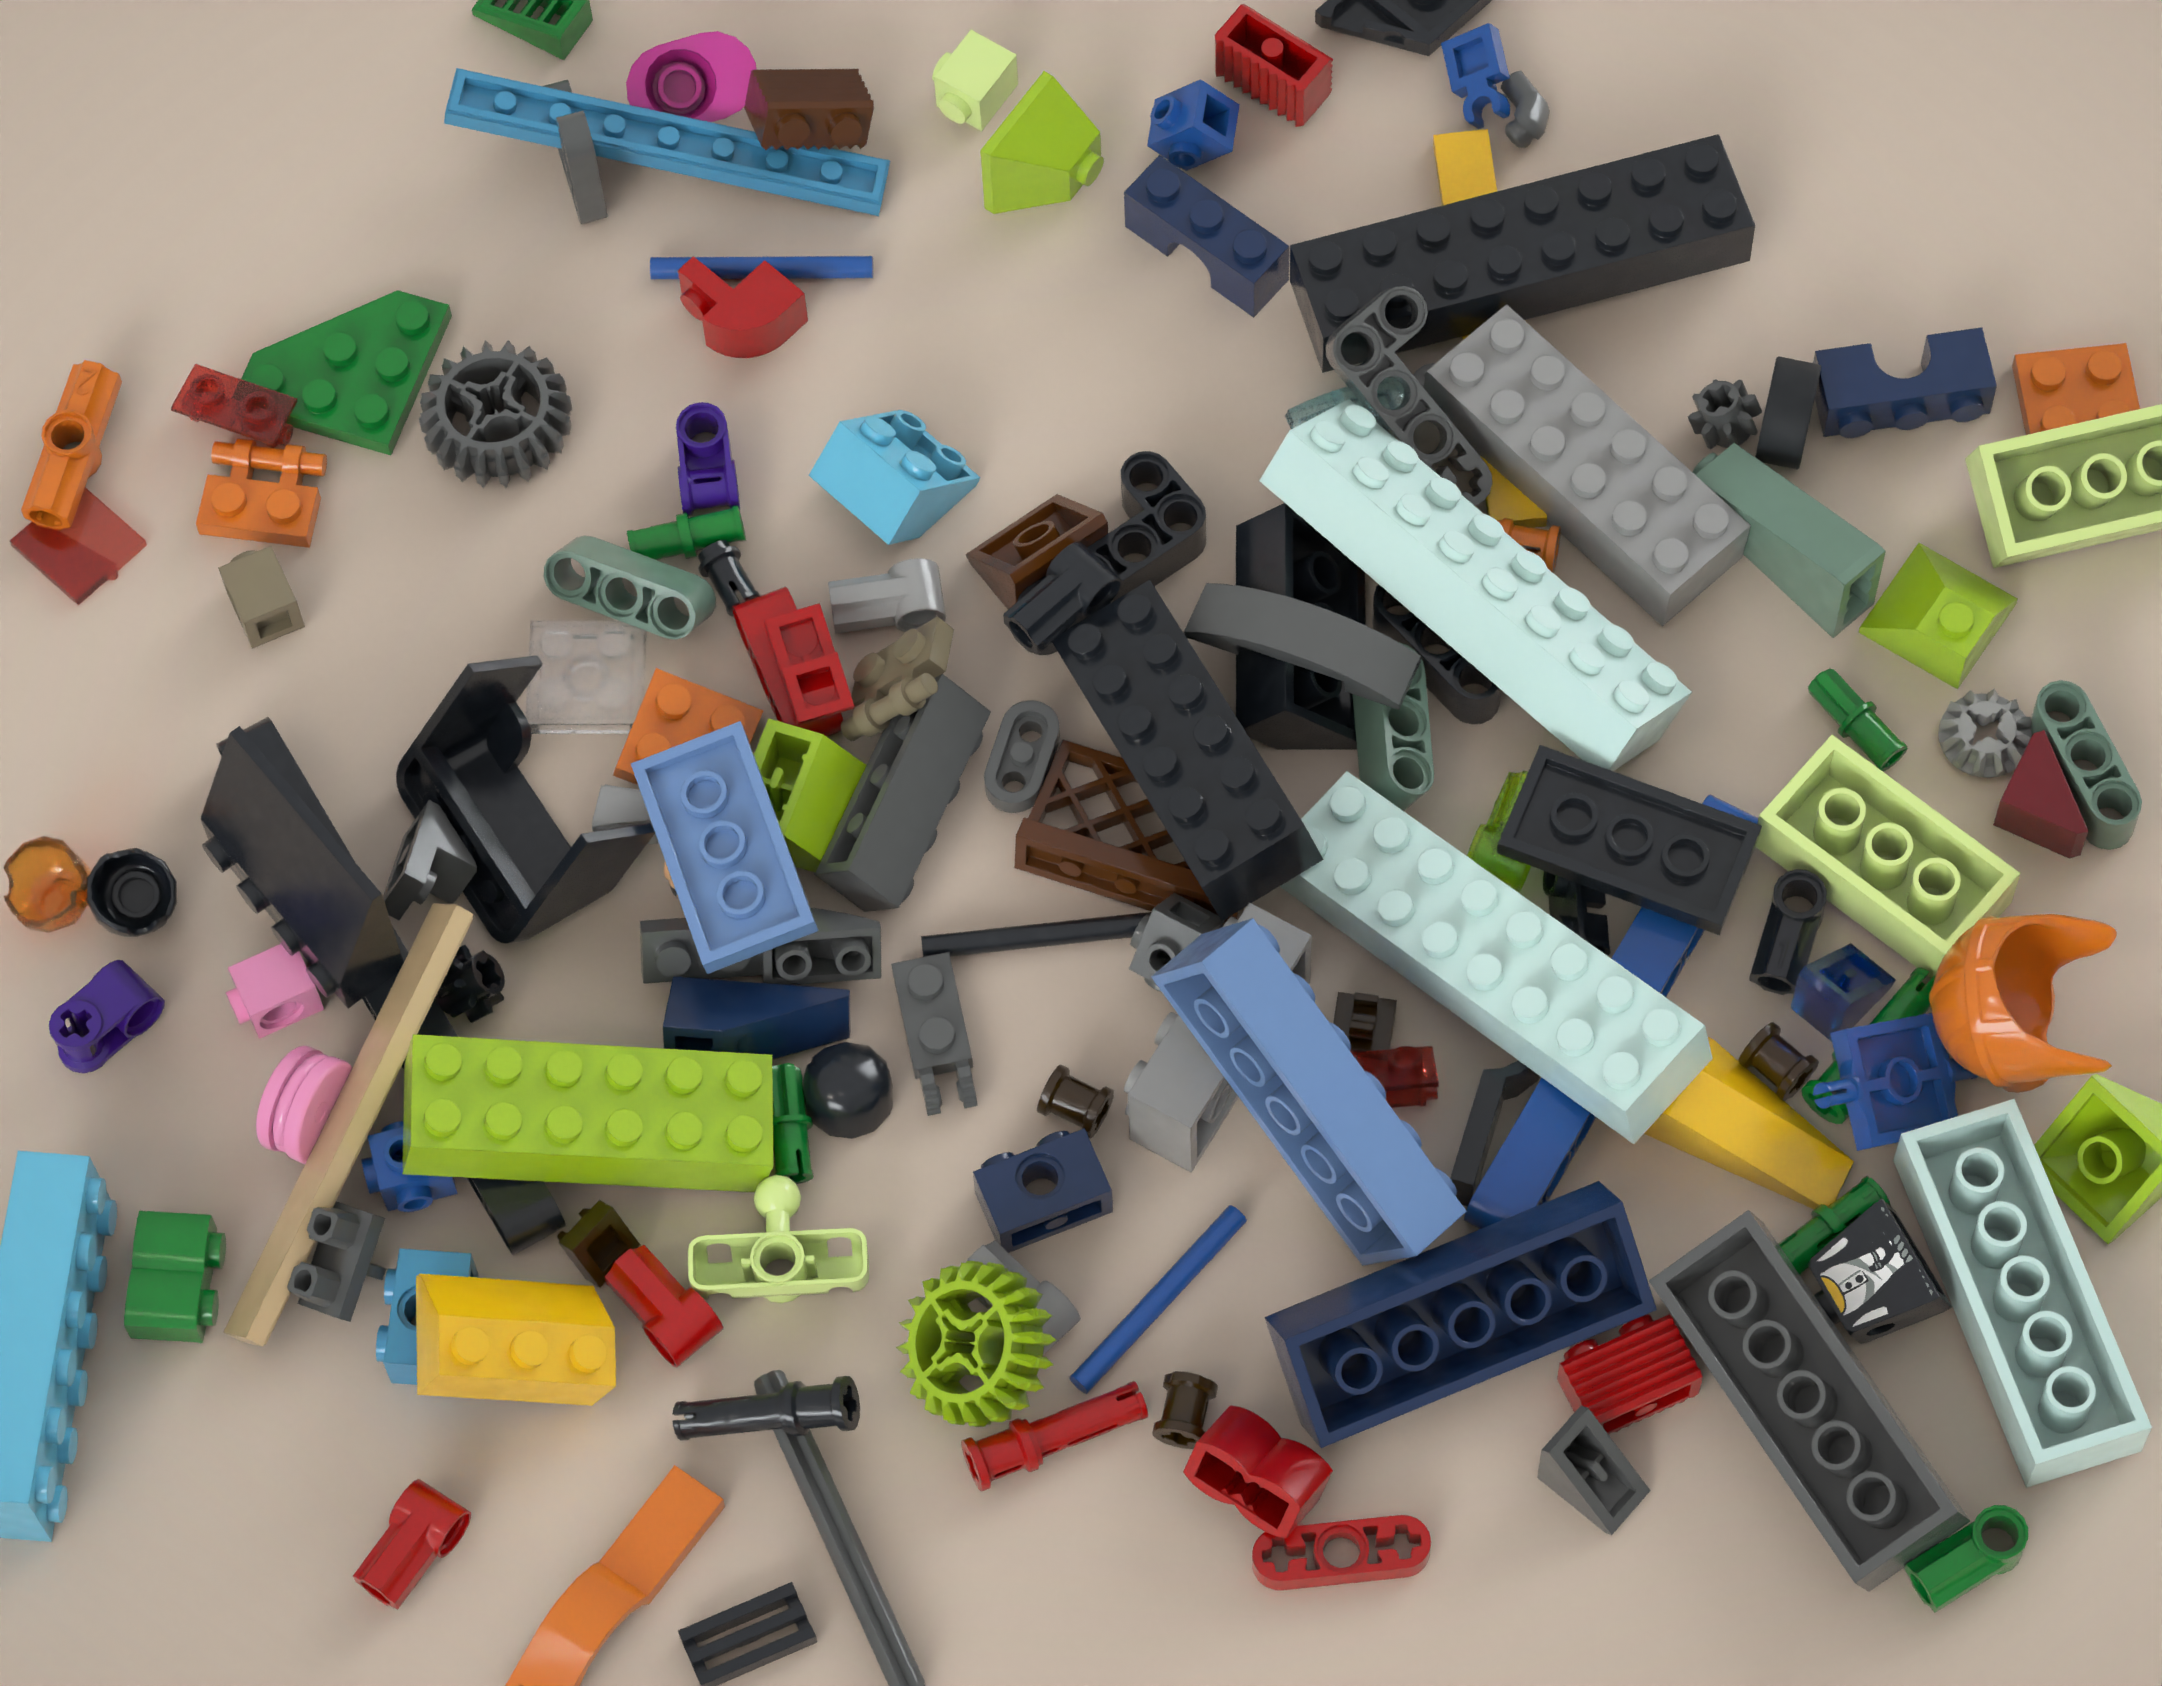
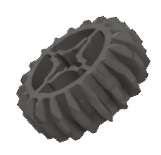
M485 340L481 349L482 353L475 355L463 346L460 353L462 361L455 363L444 358L442 364L444 375L430 374L428 381L430 392L421 393L420 404L423 412L420 413L419 423L422 432L426 434L424 437L426 447L432 454H436L438 464L443 467L444 471L454 467L456 477L461 482L474 473L477 483L483 488L491 477H498L500 484L507 488L510 481L509 475L519 473L523 479L529 482L531 476L530 467L537 465L548 470V465L550 464L548 453L562 454V448L564 447L562 436L570 435L572 425L569 415H571L572 404L570 396L566 394L565 380L560 373L555 374L553 364L548 358L537 361L536 353L530 346L518 355H516L515 347L509 340L501 351H493L492 345ZM524 392L529 393L540 404L536 417L528 414L525 406L522 405L521 397ZM456 411L464 414L466 421L469 422L470 431L467 436L462 435L452 425Z

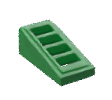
M478 0L472 8L474 16L562 60L566 59L593 21L589 0H528L519 14L513 12V10L521 0H507L502 8L494 6L497 0ZM539 6L544 8L537 19L531 18ZM555 14L561 16L555 25L549 24Z

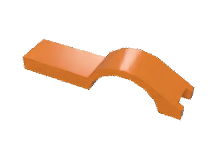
M674 1465L601 1560L591 1565L577 1577L559 1597L540 1624L505 1686H580L588 1667L614 1630L642 1605H649L725 1508L723 1498Z

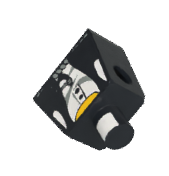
M1883 1199L1874 1203L1813 1256L1808 1263L1810 1270L1822 1290L1814 1294L1815 1298L1834 1325L1841 1321L1848 1334L1860 1344L1883 1337L1952 1308L1951 1303L1898 1214Z

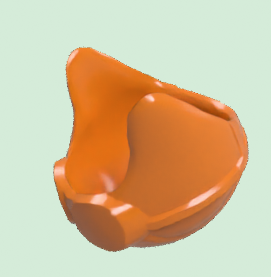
M2057 914L2000 918L1990 916L1979 919L1974 926L1966 930L1956 940L1943 957L1929 995L1936 1032L1953 1059L1971 1073L1989 1080L1994 1086L2016 1093L2030 1091L2042 1086L2049 1078L2101 1073L2111 1068L2112 1065L2106 1060L2063 1050L2048 1044L2047 1031L2054 1014L2055 993L2052 981L2057 970L2076 959L2088 957L2108 949L2117 936L2116 930L2110 925L2096 920Z

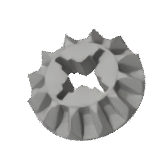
M1995 689L1987 694H1974L1970 690L1963 698L1956 702H1950L1940 721L1938 731L1939 743L1947 759L1959 770L1983 778L2002 776L2016 769L2032 737L2031 717H2026L2019 709L2017 699L2009 701L2000 697ZM1999 721L1995 735L1998 739L1997 741L1988 736L1982 741L1978 740L1972 746L1977 730L1975 722L1981 726H1986L1990 722Z

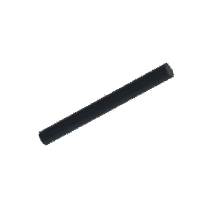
M1151 912L921 936L923 957L949 952L950 957L1131 938L1141 919L1145 915L1150 916Z

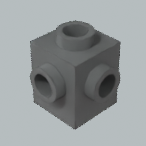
M1173 893L1154 907L1150 916L1145 915L1136 927L1130 945L1137 950L1129 970L1143 976L1145 982L1150 987L1161 992L1151 976L1201 934L1222 928L1225 920L1222 921L1219 915Z

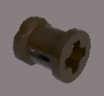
M1771 1022L1761 1029L1748 1043L1738 1061L1744 1068L1754 1067L1778 1088L1777 1096L1781 1100L1786 1101L1806 1084L1817 1069L1819 1061L1813 1055L1803 1056L1780 1036L1781 1028L1774 1022Z
M1060 1064L1053 1071L1043 1089L1037 1105V1112L1044 1116L1053 1113L1082 1129L1085 1128L1088 1137L1091 1139L1098 1132L1108 1114L1114 1098V1090L1106 1086L1099 1090L1070 1076L1068 1067Z
M1175 1371L1166 1374L1164 1377L1163 1387L1167 1390L1162 1418L1154 1423L1152 1435L1165 1444L1184 1449H1194L1196 1442L1205 1433L1203 1426L1209 1400L1216 1398L1218 1385L1214 1381L1198 1374Z

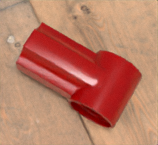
M645 1245L635 1249L630 1248L614 1262L611 1270L604 1276L606 1284L642 1322V1328L648 1339L673 1367L677 1368L724 1328L716 1313L699 1293L690 1287L685 1290Z
M421 1479L413 1481L395 1503L389 1517L390 1526L354 1573L353 1578L355 1582L386 1606H391L398 1610L437 1556L439 1558L447 1556L459 1543L469 1526L471 1512Z

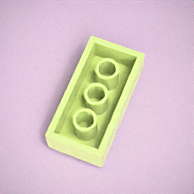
M2162 404L1980 445L1965 458L1993 568L2162 530Z
M1831 735L1762 811L1758 818L1757 824L1761 825L1762 828L1755 846L1788 872L1801 869L1816 874L1824 882L1827 891V901L1915 967L1930 971L1928 975L1930 978L1934 975L1936 976L1943 957L1966 930L1974 926L1981 918L1990 916L1999 918L2012 903L2021 874L1834 735Z

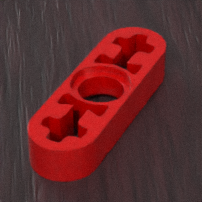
M1408 1515L1299 1525L1287 1538L1277 1537L1267 1532L1261 1534L1253 1546L1252 1568L1257 1580L1265 1587L1273 1590H1291L1406 1578L1418 1574L1428 1563L1431 1537L1427 1527L1420 1520ZM1400 1533L1407 1535L1409 1543H1419V1546L1412 1548L1411 1556L1408 1559H1399V1554L1395 1549L1377 1550L1378 1563L1368 1564L1370 1548L1367 1536L1376 1535L1375 1548L1394 1545L1395 1535ZM1336 1538L1351 1540L1359 1549L1360 1554L1357 1561L1351 1566L1344 1568L1331 1565L1323 1554L1327 1543ZM1314 1541L1313 1560L1317 1570H1307V1558L1290 1560L1288 1562V1570L1284 1572H1276L1273 1562H1263V1559L1271 1558L1273 1547H1284L1287 1556H1302L1306 1554L1305 1542Z

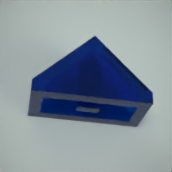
M1850 943L1803 967L1797 978L1791 1009L1832 1042L1830 1033L1853 1028L1890 990L1896 979Z

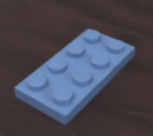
M741 721L631 763L700 960L707 974L819 931Z

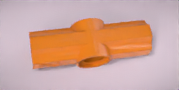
M84 360L81 364H73L57 411L46 420L42 427L41 437L44 447L21 508L25 519L36 523L43 529L58 532L63 528H71L87 480L97 472L101 465L102 453L99 446L122 384L119 373L111 371L101 363ZM81 442V444H79L75 448L69 450L63 449L66 445L70 443Z

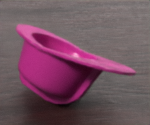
M719 31L698 33L660 44L643 52L631 66L626 81L627 100L632 106L702 121L715 122L741 111L745 106L750 74L752 70H757L756 62L746 45L735 36Z

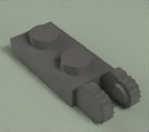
M949 952L892 963V973L915 1079L920 1078L927 1115L941 1113L942 1099L939 1086L935 1083L934 1075L956 1071L957 1091L959 1100L963 1102L964 1109L978 1106L970 1069L973 1068V1060Z

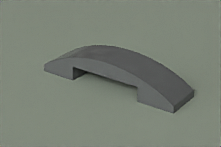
M1206 583L1184 630L1186 638L1236 655L1244 647L1344 681L1345 692L1398 710L1401 708L1421 663V655L1392 638L1350 618L1291 597L1238 585Z

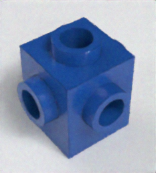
M1201 79L1154 100L1150 116L1151 125L1147 147L1185 171L1233 151L1240 104Z
M403 1121L391 1123L382 1128L380 1133L367 1136L372 1157L361 1159L366 1184L370 1194L381 1193L387 1211L396 1209L402 1212L419 1211L430 1206L433 1200L458 1194L454 1177L402 1174Z

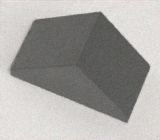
M1580 1406L1541 1450L1537 1478L1602 1531L1610 1535L1619 1528L1651 1491L1587 1407Z

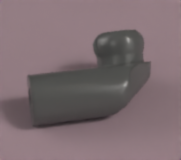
M1516 71L1510 74V78L1501 84L1502 91L1516 107L1515 119L1506 125L1505 134L1517 147L1526 148L1534 138L1539 140L1545 133L1550 110L1545 99L1524 73Z

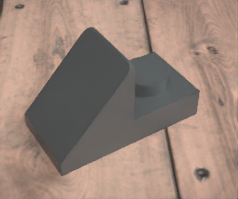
M428 800L403 836L383 895L388 915L397 920L402 918L413 901L420 905L423 904L429 893L448 903H454L477 871L475 860L440 805L431 800Z

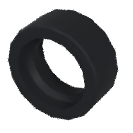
M1780 356L1776 358L1755 458L1761 462L1792 469L1800 468L1821 365Z

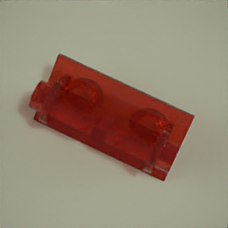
M195 364L172 404L171 411L188 416L192 421H202L266 443L268 447L275 448L278 444L286 446L292 438L293 425L286 422L298 401L297 398Z
M1401 1046L1389 1050L1351 1052L1364 1071L1371 1073L1383 1085L1386 1091L1385 1100L1391 1108L1426 1106V1100L1438 1099L1437 1087H1439V1080L1432 1046Z

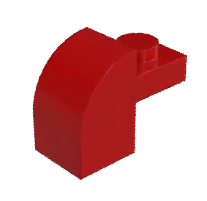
M694 256L678 269L682 293L680 300L692 316L702 321L706 346L717 353L734 358H753L765 355L784 344L808 322L805 293L765 260L734 288L730 287Z

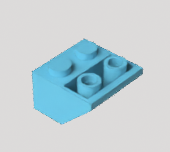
M904 410L840 421L808 475L888 545L920 538L974 489L981 478L965 465L966 459L960 452L950 446L941 444L926 431V425L919 417Z

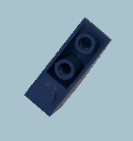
M673 977L663 1022L664 1049L772 1055L773 1060L848 1039L851 1033L850 990Z

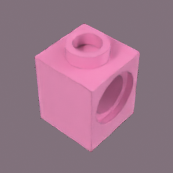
M279 944L228 967L236 988L225 992L239 1024L251 1020L259 1039L324 1010L317 988L306 971L307 967L299 951L291 956Z

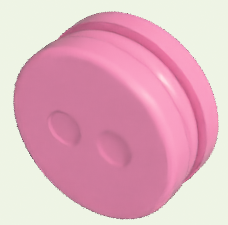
M299 1046L290 1051L273 1071L260 1100L256 1119V1132L260 1144L269 1150L286 1152L288 1157L306 1164L351 1072L352 1066L344 1060L334 1056L329 1057L322 1051L310 1046Z

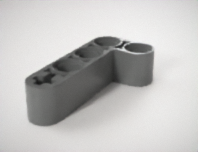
M1406 286L1388 288L1378 293L1333 331L1325 347L1326 358L1331 367L1362 405L1373 414L1379 425L1398 441L1412 447L1416 451L1418 458L1440 477L1454 484L1457 479L1448 466H1438L1435 471L1432 468V464L1447 458L1455 448L1458 454L1448 458V460L1458 471L1471 470L1474 476L1468 482L1472 492L1470 494L1466 491L1460 492L1462 496L1476 506L1483 502L1490 494L1493 484L1492 474L1487 464L1395 353L1396 350L1417 334L1424 326L1428 315L1427 304L1423 296L1413 288ZM1395 296L1405 299L1412 311L1410 322L1402 329L1394 328L1385 318L1384 310L1386 304ZM1350 333L1361 335L1368 344L1367 358L1358 366L1349 364L1341 354L1342 341ZM1387 377L1397 379L1404 388L1403 402L1394 410L1386 409L1382 406L1377 397L1378 386ZM1424 421L1433 423L1440 432L1439 445L1429 454L1418 450L1413 439L1416 427Z

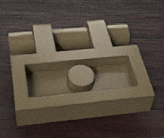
M937 616L917 629H909L896 642L881 651L866 655L858 663L853 673L854 686L851 696L854 703L853 716L842 721L841 731L843 735L850 741H855L864 735L873 737L887 729L892 718L899 714L909 716L923 708L926 699L938 691L935 678L946 672L954 629Z

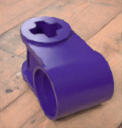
M698 402L691 404L681 411L676 422L680 461L678 478L683 513L687 512L688 516H692L694 510L723 506H729L730 509L733 506H739L740 510L735 461L732 460L730 438L724 413L717 406L710 403ZM703 432L716 435L713 439L704 443L691 440L694 436Z
M123 960L110 962L98 971L87 985L64 1004L58 1006L52 1013L49 1021V1031L57 1045L60 1060L66 1068L73 1072H94L133 1038L147 1031L158 1020L164 1009L165 1000ZM67 1018H68V1020H69V1022H70V1025H71V1026H69L68 1028L66 1027V1024H65V1020H66ZM94 1045V1048L96 1050L94 1055H92V1052L90 1050V1046Z

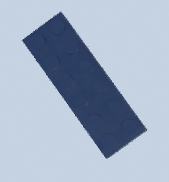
M1597 1181L1264 1318L1300 1423L1319 1447L1323 1448L1656 1311L1657 1308L1623 1202L1600 1181Z

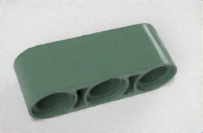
M592 536L575 538L549 557L544 566L543 577L546 586L560 599L668 639L684 638L713 614L716 607V596L713 588L700 576ZM571 559H574L581 564L585 572V577H582L575 572L571 564ZM623 578L631 581L635 586L637 597L631 595L625 589ZM674 597L681 599L687 605L689 616L684 615L678 610Z
M1401 643L1402 645H1404V646L1408 647L1409 649L1413 650L1414 652H1416V651H1415L1414 649H1412L1410 646ZM1422 659L1400 710L1353 694L1360 781L1403 811L1423 796L1434 782L1426 676Z
M2059 680L2050 682L2041 689L2037 696L2031 717L2032 735L2033 733L2045 730L2087 826L2088 834L2086 839L2089 843L2097 848L2106 850L2120 848L2128 843L2133 835L2141 811L2142 799L2087 694L2081 687L2069 681ZM2053 711L2062 712L2071 721H2056L2050 718L2047 713ZM2079 759L2088 760L2097 769L2091 771L2082 770L2073 761ZM2099 809H2115L2124 818L2118 820L2109 819L2103 816Z

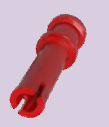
M1135 1381L1129 1382L1127 1385L1031 1423L1027 1419L1021 1420L1017 1418L1009 1421L1008 1429L975 1441L972 1437L961 1440L965 1461L976 1486L980 1491H985L991 1488V1481L1021 1469H1026L1028 1472L1038 1470L1039 1465L1043 1464L1044 1457L1126 1424L1148 1418V1409L1141 1392L1136 1393L1139 1391L1137 1383Z

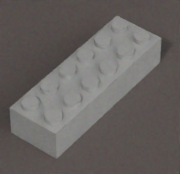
M1507 304L1426 371L1424 389L1478 455L1482 456L1547 514V521L1551 525L1561 526V534L1660 625L1664 626L1743 557L1751 525Z

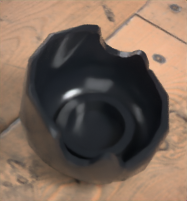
M131 848L106 853L99 858L87 877V904L95 920L109 932L123 937H139L155 932L167 923L177 904V881L165 861L142 849Z
M849 1042L839 1043L823 1048L812 1057L811 1063L807 1064L803 1076V1094L807 1115L812 1118L814 1125L829 1136L853 1139L874 1132L890 1115L893 1106V1085L890 1071L887 1067V1062L870 1046Z

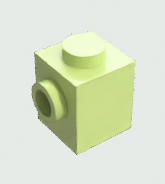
M970 30L953 53L946 52L934 68L932 80L935 85L936 106L950 120L959 124L966 122L976 129L983 131L1018 85L1016 54Z

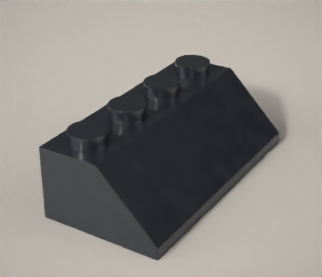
M1283 503L1236 525V585L1273 592L1304 601L1366 626L1365 572L1287 504ZM1244 647L1241 648L1239 654L1236 655V717L1249 738L1277 750H1357L1353 694L1345 692L1344 681Z

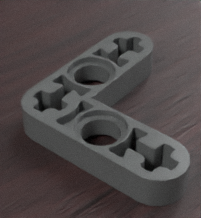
M568 79L543 86L572 93ZM584 111L556 117L562 149L558 148L580 224L607 218L595 149Z

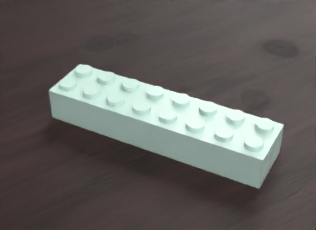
M1350 399L1289 430L1259 480L1583 761L1615 771L1660 740L1692 693L1677 679L1676 674L1668 666L1655 661L1634 643L1633 638L1626 630L1613 625L1590 605L1589 600L1584 594L1565 584L1547 568L1545 562L1538 555L1524 549L1504 531L1502 525L1496 519L1483 514L1461 495L1459 488L1454 483L1440 477L1418 458L1416 451L1412 447L1398 441L1376 422L1375 417L1370 411L1356 405Z
M1348 771L1301 818L1324 860L1281 885L1282 889L1631 1143L1635 1144L1713 1059L1706 1027L1703 1023Z

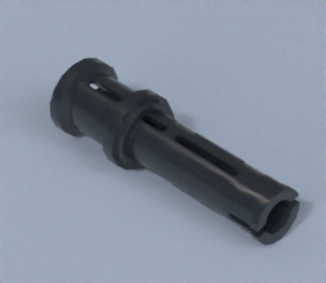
M850 1376L836 1377L833 1384L805 1386L801 1381L788 1382L777 1393L693 1402L678 1401L674 1405L672 1415H684L685 1420H673V1428L680 1441L697 1437L783 1429L792 1436H804L810 1429L837 1426L841 1431H852L856 1429L860 1419V1400L855 1382Z

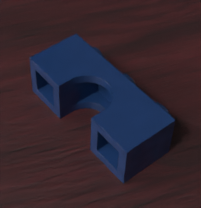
M1159 155L1124 191L1126 228L1167 257L1179 244L1188 248L1208 269L1211 278V288L1253 318L1289 281V245Z
M1982 327L1927 335L1921 359L1923 372L1911 378H1896L1882 371L1875 361L1871 343L1815 351L1813 363L1821 365L1815 403L1823 437L1841 435L1845 438H1856L1869 433L1871 430L1897 427L1901 430H1912L1925 425L1927 422L1949 419L1956 422L1972 421L1984 414H1990L1997 388Z

